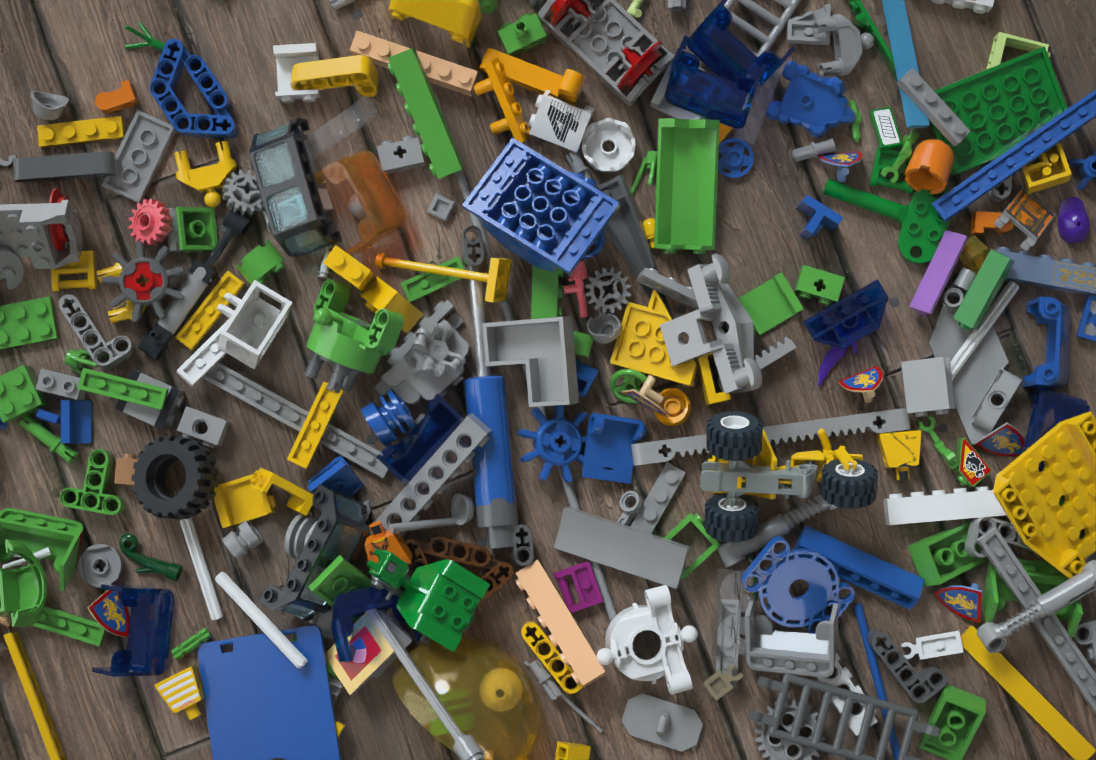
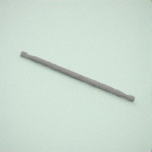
M525 661L523 664L528 667L529 662ZM561 692L562 695L560 697L590 725L594 726L599 733L603 731Z

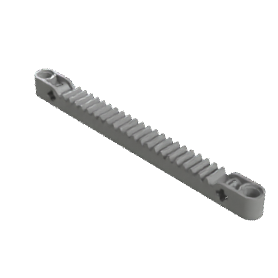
M907 408L766 426L763 429L769 442L771 443L772 441L776 445L779 444V440H781L782 444L787 443L788 438L790 442H796L797 438L799 441H804L805 436L807 440H812L814 436L816 439H819L817 432L821 428L825 429L828 437L831 434L833 437L839 436V433L842 436L847 435L848 432L850 435L856 434V431L864 433L865 428L873 434L909 430L911 426ZM878 419L882 421V424L879 426L873 425V421ZM707 434L631 444L633 464L638 466L666 462L671 460L676 452L679 453L680 457H684L685 451H687L689 456H692L694 450L697 455H700L703 449L708 454L709 451L706 449ZM662 445L670 449V452L666 455L667 457L658 452L662 449Z

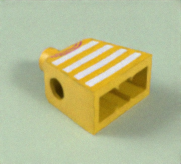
M196 664L154 685L174 714L184 709L189 720L201 715L196 703L204 699V693Z

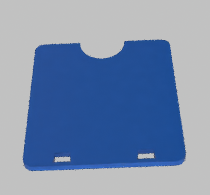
M311 625L280 630L284 636L297 633V641L291 643L307 659V663L302 668H297L265 633L207 642L198 647V659L213 760H271L274 758L286 760H341L324 641L320 627ZM233 644L234 651L223 653L222 645Z

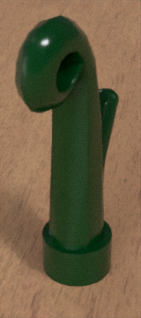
M131 533L121 536L119 545L123 554L130 560L143 566L136 569V573H154L166 576V578L175 582L179 580L183 571L182 565L175 562L169 563L136 552L135 550L138 546L137 537ZM127 540H130L132 542V546L130 548L127 545Z

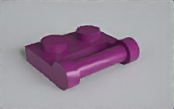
M589 561L553 573L570 613L603 602ZM570 574L580 599V603L574 604L565 576Z

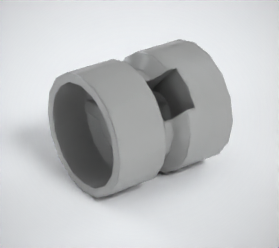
M248 520L241 523L237 527L236 532L231 531L222 539L227 549L238 560L249 553V548L254 549L264 541L257 529Z

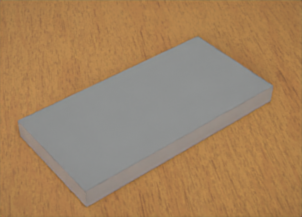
M137 109L115 156L116 175L105 177L101 186L142 204L176 132L173 125Z

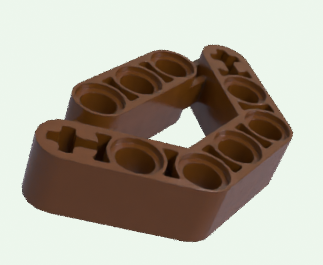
M440 536L433 538L430 543L417 539L405 541L408 548L409 543L417 545L418 549L415 550L416 556L420 554L422 558L408 565L411 575L415 572V565L417 563L430 564L426 554L491 569L481 579L491 580L493 582V589L486 591L479 604L509 581L514 574V568L511 563L491 558L490 551L482 546ZM441 540L444 542L445 549L443 552L434 550L435 541ZM458 545L466 549V554L462 558L457 557L454 553V549ZM477 551H484L487 554L485 562L480 563L476 560L475 554ZM500 566H502L503 568L509 567V576L506 577V575H502L498 579L499 581H501L500 584H498L496 579L492 575H490L492 572H494V575L496 576L501 571L499 568Z

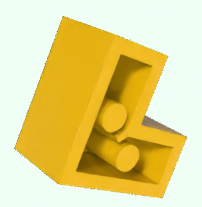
M1061 142L1038 157L1039 163L1022 168L1021 172L1027 194L1069 182L1072 175Z
M376 277L361 295L367 301L365 305L374 313H377L380 309L400 313L404 318L402 330L407 334L423 316L422 312L379 277Z

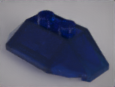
M877 279L803 321V324L813 341L843 349L880 328L889 297Z

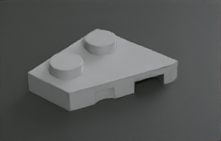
M826 4L823 8L814 12L813 10L806 12L803 16L789 19L787 22L786 43L829 45L830 31L815 34L813 28H819L821 25L813 26V21L830 18L831 4Z

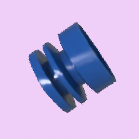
M392 389L387 391L391 401L388 402L383 395L379 396L382 407L379 408L374 402H370L360 409L384 446H388L398 439L394 431L397 427L404 434L407 433L403 423L406 422L411 429L416 427L410 409Z

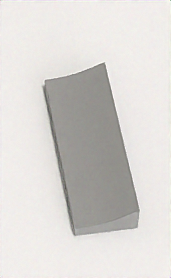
M569 506L563 508L560 527L554 545L556 549L675 589L678 588L690 550V546Z

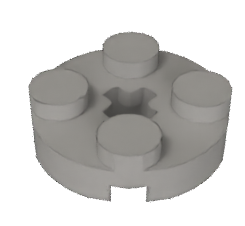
M107 544L92 545L85 550L79 559V574L91 586H109L121 577L123 559L115 547ZM100 559L103 563H106L103 572L100 571V568H96V564L99 563Z

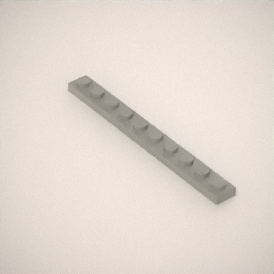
M219 362L202 377L299 432L308 416V411ZM330 423L320 441L322 445L382 478L386 476L394 461L393 458Z
M991 528L976 541L1023 610H1027V606L1032 607V603H1035L1036 598L1042 594L998 529ZM1055 614L1048 618L1040 616V620L1038 618L1035 619L1034 626L1089 707L1096 714L1095 672L1072 638L1069 637L1068 632Z

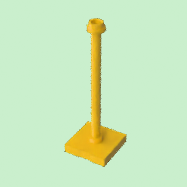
M386 253L377 254L375 265L380 269L390 266L487 282L485 301L506 302L512 259L491 258L489 274L388 258Z

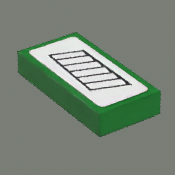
M891 107L870 110L869 116L880 151L901 148L902 141Z

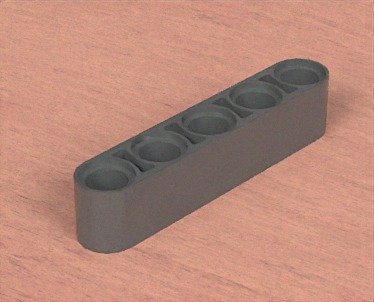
M94 152L14 159V182L28 183L116 175L115 153Z

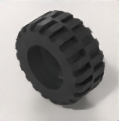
M165 436V438H156L154 443L149 442L144 447L146 450L140 451L137 456L139 460L134 462L133 466L135 472L132 474V481H134L135 486H132L133 492L138 495L136 500L139 504L144 505L143 509L152 513L153 516L158 518L189 519L191 516H197L201 513V509H206L210 505L208 501L213 499L216 494L214 488L218 487L219 481H216V475H219L218 468L214 466L216 464L214 456H209L211 451L204 447L201 442L191 438ZM179 458L186 470V482L182 491L173 498L165 487L164 479L170 463Z

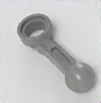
M628 491L622 495L620 507L624 511L617 523L626 526L630 525L633 518L638 514L636 512L642 506V498L634 491ZM636 498V504L629 508V502Z

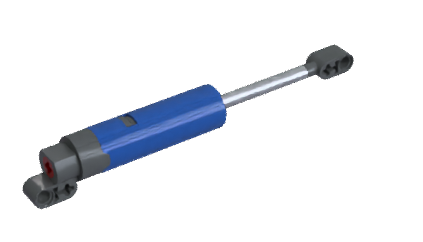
M471 225L466 227L460 235L462 262L468 268V271L481 273L480 264L484 260L482 232L479 227ZM466 232H473L476 235V240L473 242L469 241L466 238ZM477 246L473 249V256L478 259L473 262L468 257L472 254V247ZM469 279L478 377L469 378L464 381L467 416L473 413L491 429V432L487 435L490 439L482 448L479 445L473 451L476 455L471 459L474 470L473 482L478 528L485 527L487 548L510 547L512 561L517 565L526 566L534 558L532 533L528 526L518 525L505 378L503 376H490V366H485L482 323H485L482 281ZM519 531L525 533V536H522L521 540L520 537H516V533H518ZM526 543V547H516V544ZM521 550L527 553V558L524 562H520L517 557Z

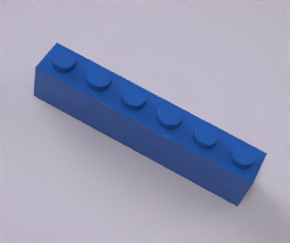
M806 525L799 534L794 549H809L821 553L833 564L839 578L909 610L920 599L925 579L914 573L905 571L894 564L883 561L874 555L863 552L854 546L843 543ZM819 557L816 558L821 563H826L823 559ZM830 568L828 572L833 575V571Z

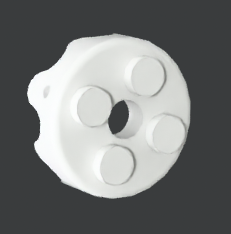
M605 118L588 126L582 140V151L585 160L592 168L604 173H613L622 170L629 164L634 155L636 144L628 124L612 118ZM611 141L615 146L614 150L611 152L604 151L602 148L603 143Z

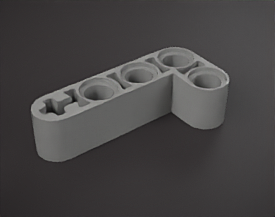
M67 294L60 298V310L100 369H112L132 356L134 347L128 337L118 336L106 343L75 296ZM71 303L77 313L72 314L67 304ZM79 320L87 321L84 327H76ZM90 338H98V342L95 345H88ZM120 344H128L126 351H118ZM107 354L110 356L106 363L99 362V358L102 355Z
M991 517L974 518L970 522L965 542V551L971 557H986L982 548L977 553L975 549L976 540L993 527L997 528L999 532L1002 527L1005 529L1006 534L1003 538L1008 545L1034 552L1021 542L1020 536L1012 523ZM982 521L986 525L984 532L980 528V524Z

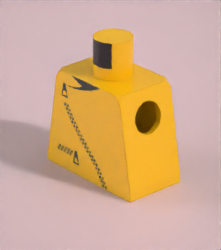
M921 430L876 434L884 467H895L896 480L910 479L908 466L919 465Z

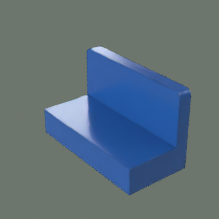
M61 400V443H92V401Z

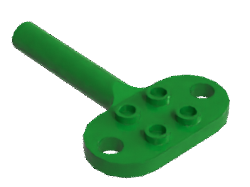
M829 178L822 193L898 221L900 224L897 239L898 251L910 263L922 264L929 262L933 258L951 220L950 218L946 222L943 221L932 206V203L939 198L929 194L930 190L922 188L920 192H914L908 205L898 204ZM947 185L942 192V196L951 190ZM911 247L920 249L921 255L919 258H913L910 255Z

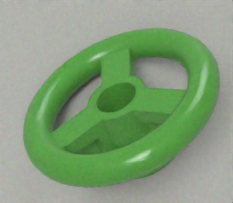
M632 369L617 371L610 379V390L619 400L629 404H638V402L620 392L631 389L639 392L641 390V381L644 384L647 377ZM625 376L623 383L616 386L617 379Z

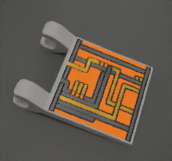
M1022 187L994 222V225L1001 229L1004 224L1011 221L1028 236L1020 245L1027 252L1036 243L1055 215L1031 194H1027V191Z

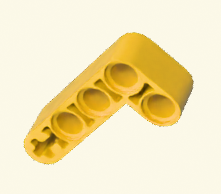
M364 55L295 64L292 67L290 86L293 90L297 91L323 90L355 85L361 95L372 97L377 94L379 74L372 60Z
M526 622L521 630L523 639L562 689L567 693L573 694L584 686L581 683L574 688L566 686L565 681L567 678L572 677L571 673L574 672L571 665L566 666L564 663V668L561 671H555L552 668V663L555 660L563 662L560 657L562 653L553 645L550 638L537 622ZM528 626L536 628L535 635L538 638L540 635L544 637L539 639L535 645L532 643L535 641V638L531 634L526 635ZM548 643L551 647L550 652L547 654L540 653L538 650L539 645Z

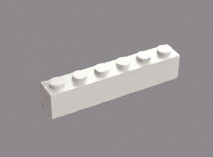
M988 486L975 487V491L967 492V488L953 489L954 493L945 494V490H934L932 495H924V491L911 492V497H902V493L889 494V499H883L886 525L1004 516L1006 513L993 494V490H988Z

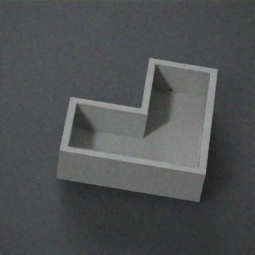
M572 316L482 323L485 366L526 364L529 407L579 403Z

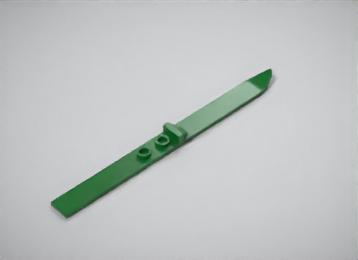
M849 0L848 4L854 14L857 13L852 21L853 25L866 29L868 33L874 36L875 46L896 82H898L893 55L861 0Z

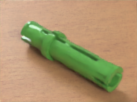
M29 414L23 417L29 424L22 419L20 420V426L47 445L52 453L60 455L67 463L70 464L74 461L67 455L68 453L74 458L77 457L78 452L61 443V437L57 438L30 417Z

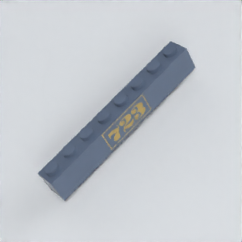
M1006 247L995 249V251L1015 260L1005 278L1006 281L1096 297V264L1084 262L1082 265L1074 264L1075 261L1072 259H1061V261L1053 260V256L1050 255L1036 257L1032 256V252L1028 251L1014 253L1011 252L1010 248Z

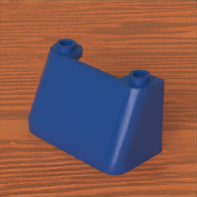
M1038 297L1026 302V313H1031L1037 319L1036 324L1047 325L1046 358L1044 364L1034 366V372L1031 375L1023 376V387L1058 389L1064 387L1069 378L1071 311L1067 305L1055 298Z

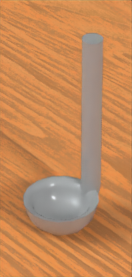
M457 493L451 500V518L395 523L389 525V530L391 533L463 525L473 518L475 506L473 500L466 494Z

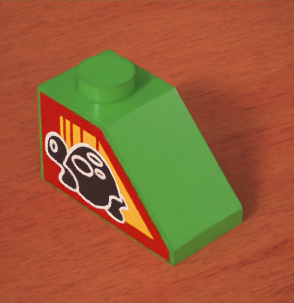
M965 437L957 440L955 460L959 463V466L954 468L957 474L956 479L964 487H974L991 473L992 469Z

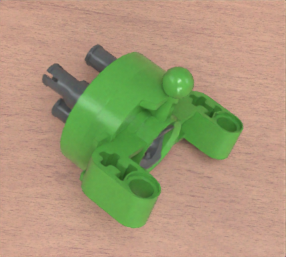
M329 279L324 282L314 305V317L312 320L315 323L306 343V346L312 350L310 353L311 359L304 375L317 379L323 362H327L333 366L332 369L334 371L326 388L331 391L335 390L334 392L339 393L340 389L351 392L357 375H360L361 372L375 373L381 356H387V353L393 350L402 330L404 318L400 313L380 309L370 325L365 321L343 313L350 296V287L347 284Z

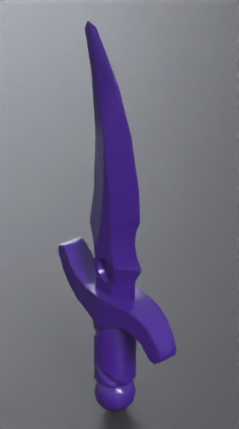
M859 319L857 324L847 334L842 331L841 325L838 326V334L841 339L835 342L834 348L829 350L821 364L818 373V386H821L831 368L845 356L848 346H852L853 354L857 353V344L854 338L863 329L862 327L866 325L864 319Z

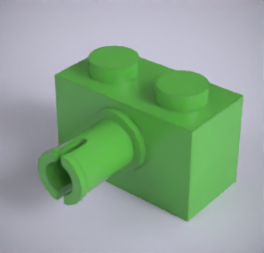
M527 13L521 16L519 21H515L513 24L511 22L506 23L497 31L506 54L513 57L547 41V35L536 13L532 15Z

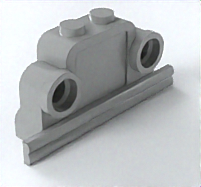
M455 312L447 320L444 319L442 321L449 323L446 342L451 352L462 355L466 360L470 355V346L455 331L464 322ZM436 332L434 338H438V332ZM403 357L381 377L382 380L374 388L383 396L388 390L392 389L407 405H416L422 398L428 401L436 399L440 401L448 394L446 390L452 384L455 387L464 379L462 375L465 368L464 365L458 367V372L455 375H449L444 371L441 377H436L434 372H426L423 369L416 374H412L405 357ZM412 357V362L416 367V362L418 361L416 358Z

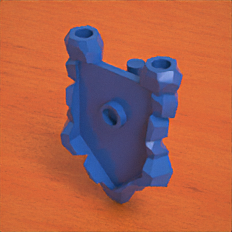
M786 61L781 75L786 80H789L790 83L782 102L770 101L765 114L770 120L777 119L779 123L788 124L791 122L796 126L801 125L811 136L820 138L829 131V128H835L842 123H852L856 120L855 112L848 106L847 98L842 95L845 93L842 80L837 77H819L814 72L810 73V69L805 65H798L795 61Z

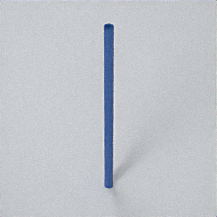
M862 603L855 604L853 606L878 699L888 701L876 655L866 640L869 629ZM881 709L885 723L888 710ZM893 724L889 742L894 760H898L900 745Z

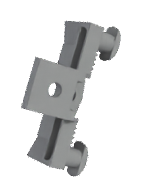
M713 254V263L699 264L687 269L699 309L660 325L672 366L680 365L712 352L725 394L752 391L762 385L761 369L754 360L753 320L728 284L731 274L726 259L719 254ZM700 320L712 322L717 337L716 341L707 343ZM724 322L729 324V331L727 333L722 330ZM685 332L689 336V342L687 344H685L682 340L683 334Z

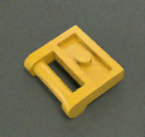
M81 251L79 262H71L59 268L51 269L53 292L74 288L97 289L95 251ZM88 273V279L60 280V275Z

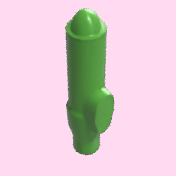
M853 100L849 101V107L856 114V120L851 123L852 139L855 142H859L861 138L859 123H861L862 119L861 113L856 106V101Z

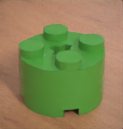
M269 240L264 241L266 243L265 247L259 245L241 260L242 266L239 264L235 266L250 285H252L254 280L264 285L269 280L267 278L272 272L277 274L285 267L283 264L285 259Z

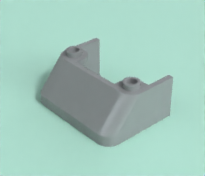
M751 596L745 614L747 665L757 671L816 677L832 675L835 667L838 638V604H833L830 621L818 623L816 634L773 630V622L768 616L756 614L755 596Z

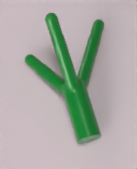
M141 22L138 23V26L144 34L128 25L125 26L126 30L147 41L125 45V49L151 46L163 51L165 43L154 39Z

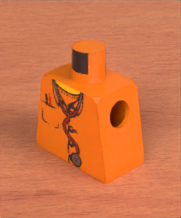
M381 521L369 525L372 535L368 536L365 542L368 561L378 563L379 558L373 552L375 549L392 552L404 562L412 563L413 554L399 532L391 533L389 529L384 530Z

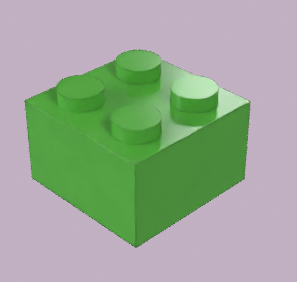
M22 365L0 376V418L4 423H12L27 414H31L49 405L43 391L36 389L38 380L31 366Z

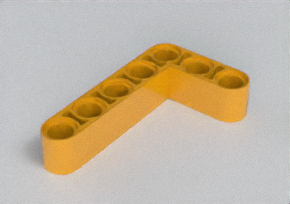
M487 48L479 67L483 72L487 73L484 67L485 63L498 58L505 67V76L508 82L541 95L546 90H550L549 96L576 106L584 87V75L566 69L564 76H561L495 49Z

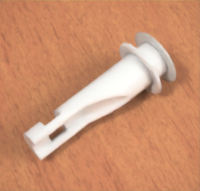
M332 245L326 247L320 271H317L320 273L317 276L319 278L330 279L328 277V274H331L329 273V268L323 262L330 254L329 248H332Z

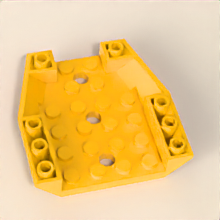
M1090 411L1059 422L996 475L993 494L1023 543L1068 579L1082 572L1083 567L1086 565L1085 559L1096 551V418ZM1043 461L1044 469L1039 472V463ZM1064 495L1065 501L1060 506L1059 498ZM1084 529L1085 535L1080 539V531Z

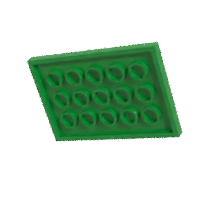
M1044 46L934 90L970 130L958 145L954 147L931 121L930 123L936 139L943 141L953 151L955 158L950 172V176L998 158L1068 108Z

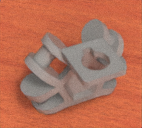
M430 321L427 325V330H417V340L413 341V349L404 355L412 374H416L423 369L426 372H434L436 377H441L444 371L449 375H455L458 372V367H462L466 363L462 355L451 352L446 342L449 332L448 322L438 324L436 321ZM436 332H438V338H434ZM412 357L416 358L418 361L416 362V367L412 362Z

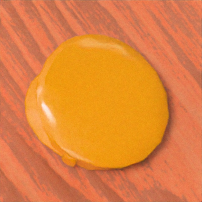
M673 387L663 389L658 393L664 398L660 404H656L665 410L670 417L668 418L654 411L656 418L666 426H677L684 423L691 412V403L686 393L679 388Z

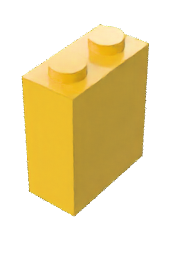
M336 245L323 262L330 270L362 293L376 278V275L370 269Z

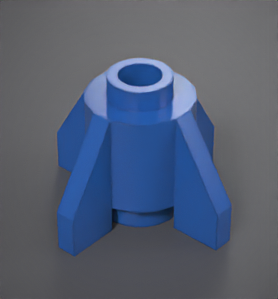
M1096 150L1092 156L1085 160L1073 158L1068 160L1069 165L1078 168V173L1082 177L1077 187L1081 191L1089 180L1096 178Z

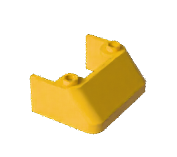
M391 0L388 9L391 18L394 20H403V18H408L409 16L447 30L452 40L459 43L465 41V45L468 48L472 44L482 18L478 0Z

